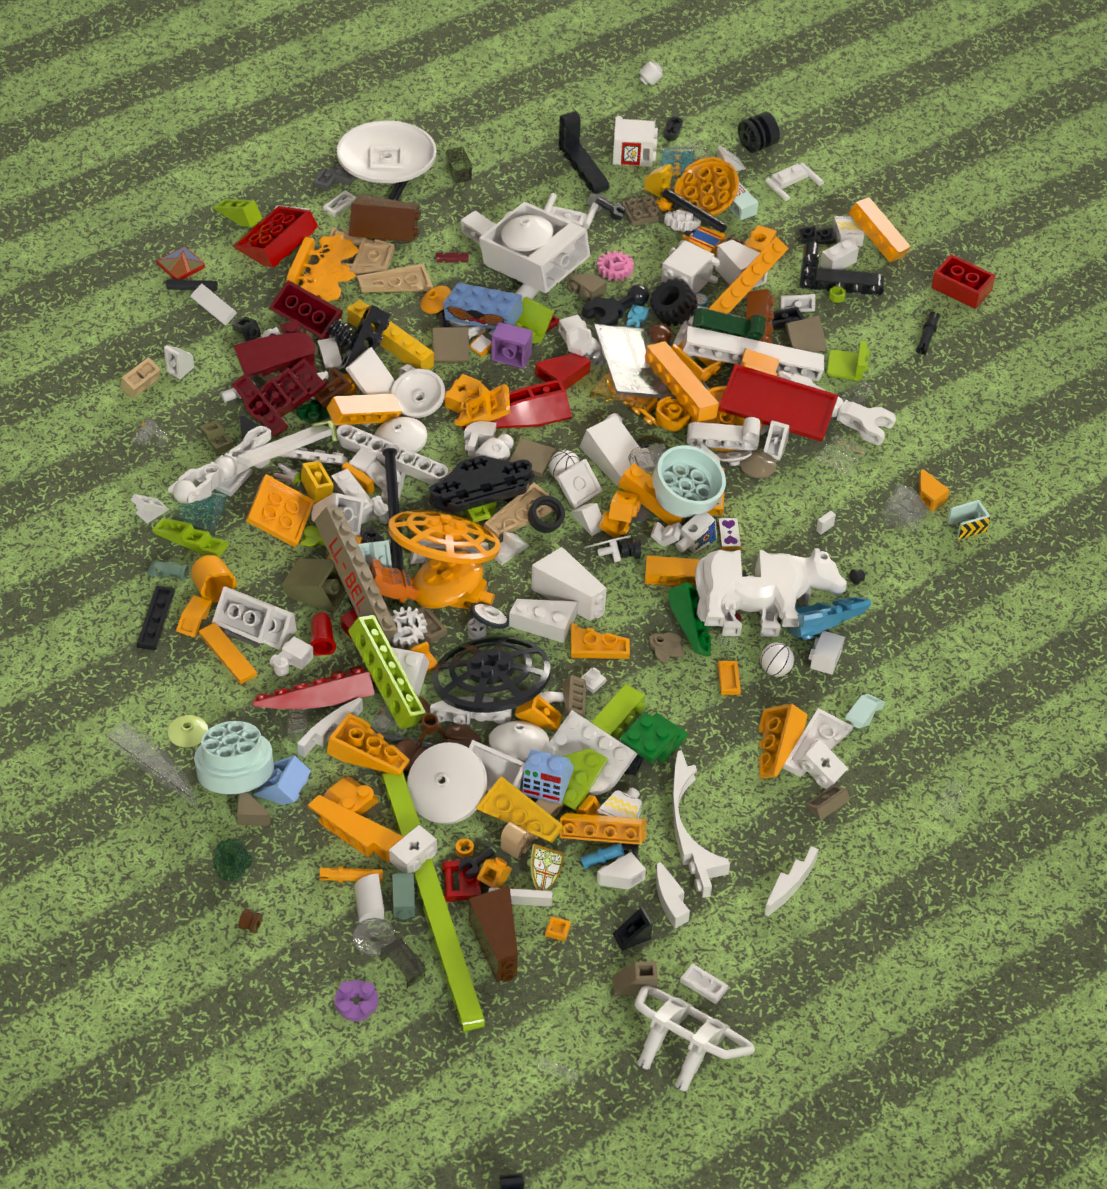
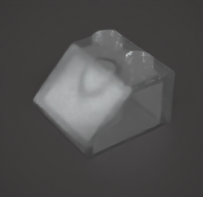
M898 483L883 506L880 521L915 535L929 512V508L914 489Z

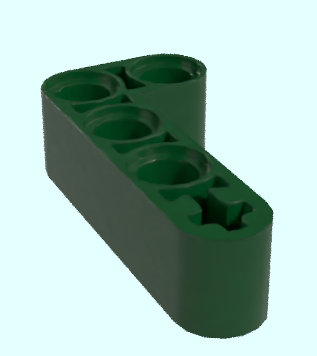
M696 308L694 310L692 327L758 341L764 336L766 318L761 315H752L748 319L706 308Z

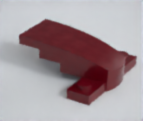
M297 319L280 324L282 334L233 345L242 371L249 377L261 373L265 376L276 371L282 373L287 368H293L303 358L318 373L314 363V342L306 332L301 331Z
M305 358L293 368L284 370L276 379L272 377L260 390L246 373L231 384L243 398L251 418L256 423L269 428L274 438L278 437L289 427L282 419L284 415L308 401L327 386Z

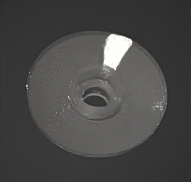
M370 918L362 921L353 932L355 947L361 953L369 956H378L388 952L396 940L393 926L380 918ZM373 938L378 939V941H376V942H373V941H371V940H372Z

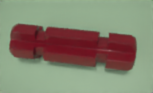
M459 252L436 253L435 261L437 263H443V261L445 263H459V261L467 263L469 261V254L467 252H461V254Z

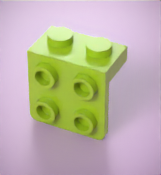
M860 341L859 353L831 350L827 375L862 381L863 372H867L868 361H865V359H869L870 349H867V341Z

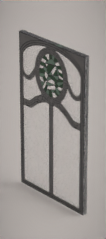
M594 324V330L616 394L656 398L671 396V399H677L659 376L654 373L649 364L645 362L644 355L646 354L647 346L655 344L651 341L652 335L647 336L648 329Z

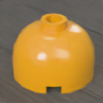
M671 396L662 398L657 404L655 416L661 428L671 432H678L689 424L691 415L678 399H671Z

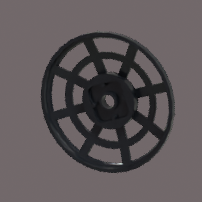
M506 636L480 638L453 648L438 661L433 671V686L439 698L454 708L476 713L504 711L523 705L542 692L550 680V661L540 647L527 640ZM517 645L525 646V647H527L528 649H523L522 647L517 646ZM485 646H494L493 649L485 651L478 649ZM503 646L513 648L517 651L508 653L502 651L501 649ZM462 651L453 659L452 662H447L455 654ZM469 652L473 654L469 660H460ZM538 653L543 658L544 670L532 667V659L529 654ZM523 655L526 660V665L514 663L513 658ZM467 666V672L458 677L455 668ZM449 668L452 681L443 688L438 679L439 670ZM514 670L523 671L515 679L511 680L509 678L514 673ZM529 673L540 676L535 685L523 693L516 686L524 681ZM470 678L479 684L478 686H473L463 681ZM504 683L498 686L486 687L487 684ZM458 686L476 694L474 702L459 699L449 694V692ZM509 689L514 696L501 701L482 702L484 693H496Z

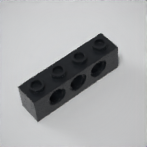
M374 305L366 307L339 370L341 372L348 373L346 368L357 359V355L360 356L368 348L372 347L375 351L376 347L382 342L383 331L389 326L390 314ZM371 324L375 326V332L371 329ZM364 339L368 341V347L364 345Z

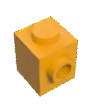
M498 857L485 860L477 879L491 888H500L505 885L512 868L507 866L505 860Z

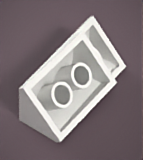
M226 586L223 587L212 623L215 622L220 627L229 629L258 643H266L278 650H281L283 645L297 631L294 613Z

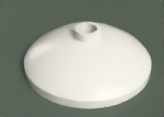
M524 215L509 221L502 229L501 237L503 243L510 249L530 251L544 246L551 240L553 227L543 217Z
M414 369L402 374L395 381L391 394L395 395L402 409L401 414L407 417L421 418L434 413L442 405L445 398V387L442 379L436 373L426 369Z
M410 417L390 419L380 425L374 433L379 438L415 453L424 447L428 437L424 424Z
M526 721L503 723L493 729L489 735L490 748L520 761H527L531 749L542 752L546 741L549 742V737L543 729Z

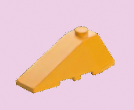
M794 704L763 709L759 724V732L763 733V740L759 741V747L764 748V753L759 757V777L762 779L777 777L804 732L808 714Z

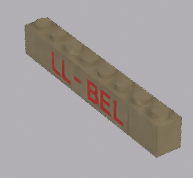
M326 506L314 521L358 617L374 615L389 641L398 630L342 508Z

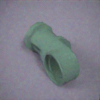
M153 561L148 568V574L151 577H160L159 579L175 577L185 581L189 573V565L182 566L174 564L173 561L168 563Z

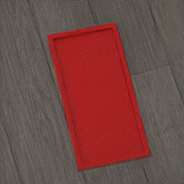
M735 364L718 411L744 419L755 417L760 420L761 424L767 426L771 425L772 420L790 425V433L823 442L838 400V394Z

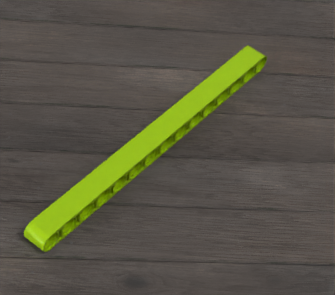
M403 772L401 775L383 773L381 774L382 782L386 787L387 798L391 802L392 814L396 817L395 823L398 832H401V836L405 837L420 825L404 774ZM427 859L416 872L412 873H414V882H417L420 900L422 899L423 901L422 907L425 916L429 920L430 932L434 934L433 941L437 952L439 951L440 953L439 960L442 969H445L448 987H451L452 993L450 994L453 1003L457 1005L458 1019L460 1024H463V1032L485 1027L483 1014L432 859Z

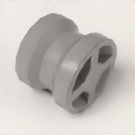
M472 618L467 623L468 637L471 640L485 638L487 625L479 622L476 618Z

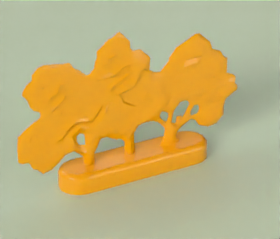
M336 233L334 236L321 237L319 244L322 247L314 251L315 240L305 237L288 272L286 282L289 280L298 285L302 279L304 283L300 287L316 296L320 295V298L327 302L338 299L342 289L339 288L337 283L349 281L356 277L353 272L349 271V266L342 264L341 260L351 258L359 252L357 246L353 245L350 239L344 238L339 233ZM324 249H330L327 253H320ZM312 255H317L320 259L315 265L308 264ZM306 267H310L311 275L303 276Z

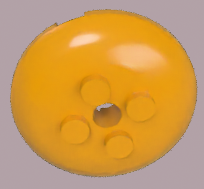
M707 157L687 166L684 169L685 172L677 179L674 192L712 216H716L725 211L735 200L739 190V177L735 168L730 163L723 161L721 158Z
M454 551V553L472 554L466 551ZM430 559L414 576L412 586L417 587L419 591L415 601L421 607L430 609L443 608L459 602V597L465 593L470 594L481 581L483 576L482 563L458 564Z

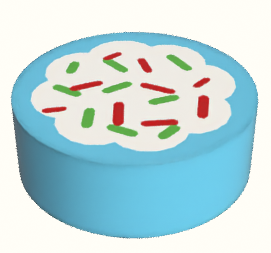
M695 293L698 300L696 305L706 307L708 297L703 293Z

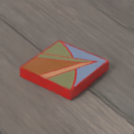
M185 246L157 260V265L174 280H183L205 268V263Z

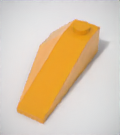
M351 713L346 715L329 737L327 754L345 763L401 775L410 762V759L394 745H389L384 740L382 734H377L372 730L371 725L367 721Z

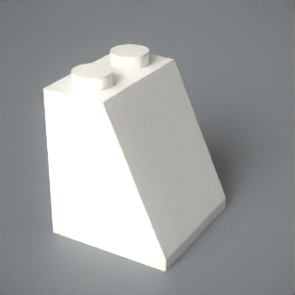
M734 240L727 241L718 245L717 259L720 260V264L715 267V270L731 285L760 252ZM768 272L756 283L754 287L766 283Z

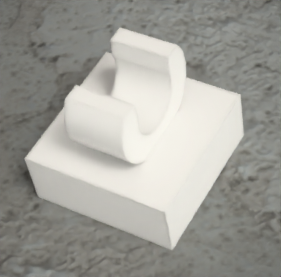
M591 668L581 677L586 680V689L593 694L606 683V678L596 668Z

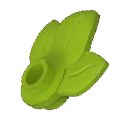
M316 526L304 528L303 534L306 538L300 542V545L316 546L320 544L325 546Z

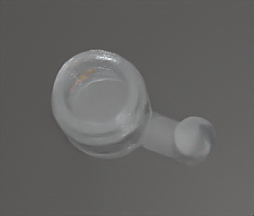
M145 419L136 431L134 439L138 444L145 446L156 435L160 438L156 446L162 448L169 439V435L161 431L156 422L151 419Z
M388 706L381 707L373 720L375 731L384 733L393 725L397 728L395 735L403 736L407 728L399 729Z

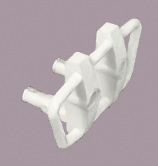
M652 986L641 987L634 1005L639 1012L651 1019L652 1022L650 1025L651 1030L637 1064L641 1066L644 1063L642 1068L650 1069L655 1054L659 1051L668 1030L690 1041L689 1052L675 1083L676 1088L682 1085L680 1090L688 1091L694 1074L697 1073L706 1052L722 1059H732L754 1053V1045L731 1030L729 1025L706 1015L681 998H675ZM647 994L665 1002L658 1012L653 1011L644 1004ZM688 1014L704 1023L696 1034L679 1025ZM726 1036L740 1045L741 1048L724 1050L717 1045Z

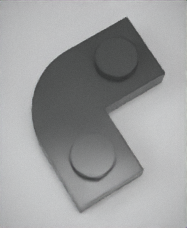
M336 165V169H322L313 181V187L329 191L335 182L351 186L356 177L347 172L342 166Z

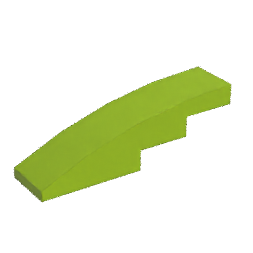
M162 518L152 529L154 534L203 555L220 557L229 546L226 540L212 538L208 531L194 529L192 523Z

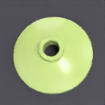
M184 715L176 718L169 725L168 737L177 746L194 747L201 743L203 735L208 730V726L198 716Z

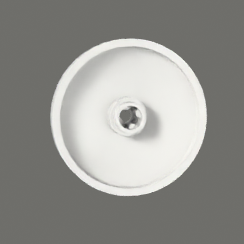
M440 743L425 750L415 760L408 775L407 786L415 810L422 817L438 824H454L465 820L477 810V805L486 794L487 773L481 759L469 748L457 743Z

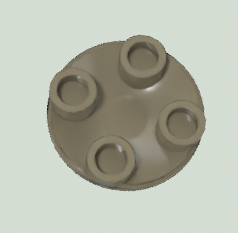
M752 451L750 457L740 461V467L744 475L768 479L776 469V461L766 452Z

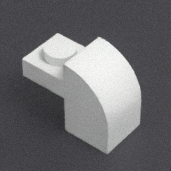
M477 421L466 427L464 443H466L465 450L468 451V457L474 458L478 445H482L490 438H495L496 423Z

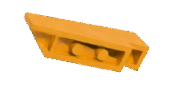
M318 795L308 804V808L320 816L318 822L368 858L375 853L390 864L389 849L404 838L321 795Z

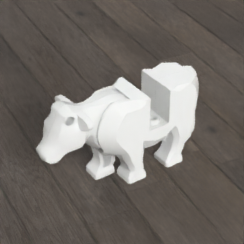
M815 548L811 557L808 558L784 553L770 554L760 550L755 567V576L742 577L741 550L733 552L718 550L702 558L696 566L695 581L700 598L697 615L702 622H705L704 626H722V636H740L742 623L736 619L735 611L739 609L747 612L759 611L762 616L760 636L776 637L779 636L781 625L777 621L778 617L782 619V627H799L797 616L799 613L795 610V604L797 599L809 587L817 590H826L833 595L840 596L846 590L847 581L839 574L837 566L830 559L829 554L820 551L819 548Z

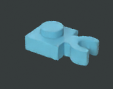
M632 305L626 327L629 328L630 325H635V328L639 329L640 323H644L649 314V308Z

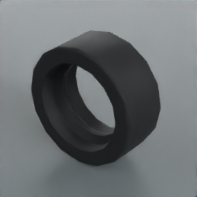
M552 496L537 498L528 511V521L531 526L542 533H551L557 530L565 518V509L562 503ZM540 505L549 506L554 510L557 517L554 523L548 524L539 519L536 510Z

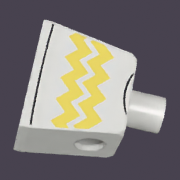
M834 216L833 230L837 242L840 243L849 239L856 246H862L864 231L854 219L849 216Z
M629 788L627 793L619 790L615 791L598 809L597 815L639 818L642 808V801L638 799L640 793L634 788Z

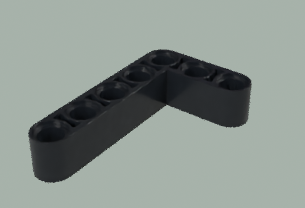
M573 111L560 115L559 150H562L564 157L567 161L571 162L572 168L579 173L578 176L581 180L585 181L586 187L593 194L608 191L609 183L607 178L580 143L581 119L578 112Z
M808 242L804 245L800 271V287L802 289H824L829 291L836 286L842 287L846 293L858 292L868 295L878 294L879 296L883 294L884 277L881 274L818 268L819 245L815 242Z

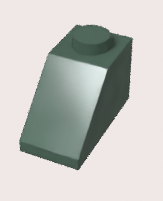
M414 873L392 874L394 918L406 920L410 917H415Z

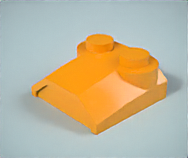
M351 777L339 780L323 796L359 815L364 814L378 803V798L374 795L371 787L361 785Z

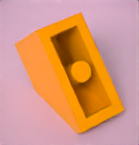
M540 695L518 706L515 712V716L521 721L530 722L541 728L556 731L559 729L563 716Z

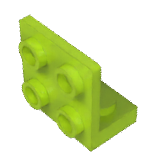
M524 297L522 301L523 313L514 326L532 330V343H541L554 311L529 297Z

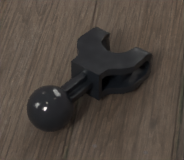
M633 285L628 290L627 296L619 301L613 296L608 299L595 298L583 306L581 314L587 320L592 317H601L598 325L618 326L619 319L623 318V309L630 305H645L649 300V291L644 285ZM599 327L603 335L616 329Z

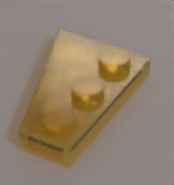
M608 373L596 384L589 395L592 398H596V396L604 397L605 401L612 402V400L622 401L623 405L644 410L654 398V394L617 391L613 377ZM617 378L619 384L627 388L639 390L632 384Z

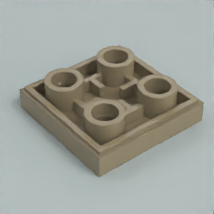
M653 196L621 202V205L626 209L625 214L632 226L664 220V216Z
M820 316L785 324L791 348L813 353L827 350Z
M468 327L433 328L434 363H469Z
M521 438L509 462L523 459L528 460L532 463L534 475L543 477L549 466L550 459L555 454V448Z

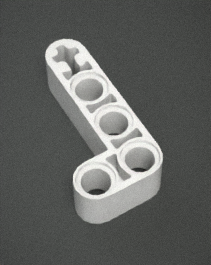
M748 417L744 420L743 426L692 422L688 425L687 443L691 446H698V443H702L710 448L753 451L758 448L760 420L755 417Z

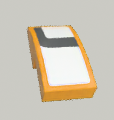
M488 328L483 331L469 345V349L480 357H484L492 348V335L495 330Z

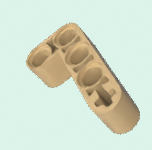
M540 799L535 802L554 818L563 808V803L557 804ZM509 822L501 834V850L520 860L521 858L519 857L526 853L533 845L531 843L534 839L539 837Z

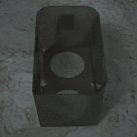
M462 147L446 150V165L455 183L472 180V164L464 148L463 152ZM462 161L466 169L455 170L451 163Z
M402 938L381 947V962L388 957L406 977V989L425 977L424 963Z

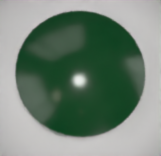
M316 400L310 401V404L296 407L297 417L304 421L321 422L331 418L327 406L323 408Z

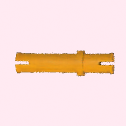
M339 866V868L320 867L319 881L357 882L365 876L378 874L380 883H383V869L343 868V866Z

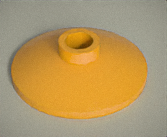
M436 286L427 291L421 299V309L427 314H435L444 309L443 303L451 293L450 288L447 286Z

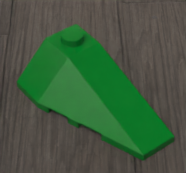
M685 582L668 591L669 604L695 653L706 657L711 656V636L708 634L707 628H712V626H704L705 622H702L697 615L700 599L697 586Z

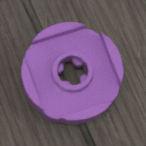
M360 980L343 982L335 995L336 1010L343 1018L349 1021H363L372 1015L378 1007V994L374 989V985L370 982ZM359 997L363 1001H359L358 1005H355L351 999Z

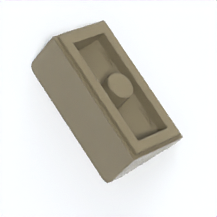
M833 784L808 801L805 806L819 820H823L850 801L847 789Z

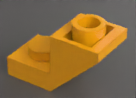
M193 595L181 614L176 631L195 638L202 619L206 620L213 601Z

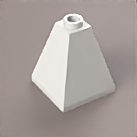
M333 493L313 505L311 512L312 521L320 515L326 506L342 508L354 536H360L364 499Z

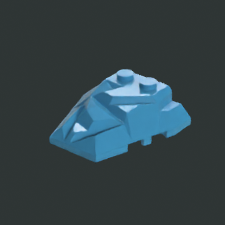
M862 597L833 600V605L819 602L810 606H795V610L799 613L797 614L799 627H787L789 634L795 635L796 638L811 639L814 634H819L852 617L863 614L870 607L871 600Z

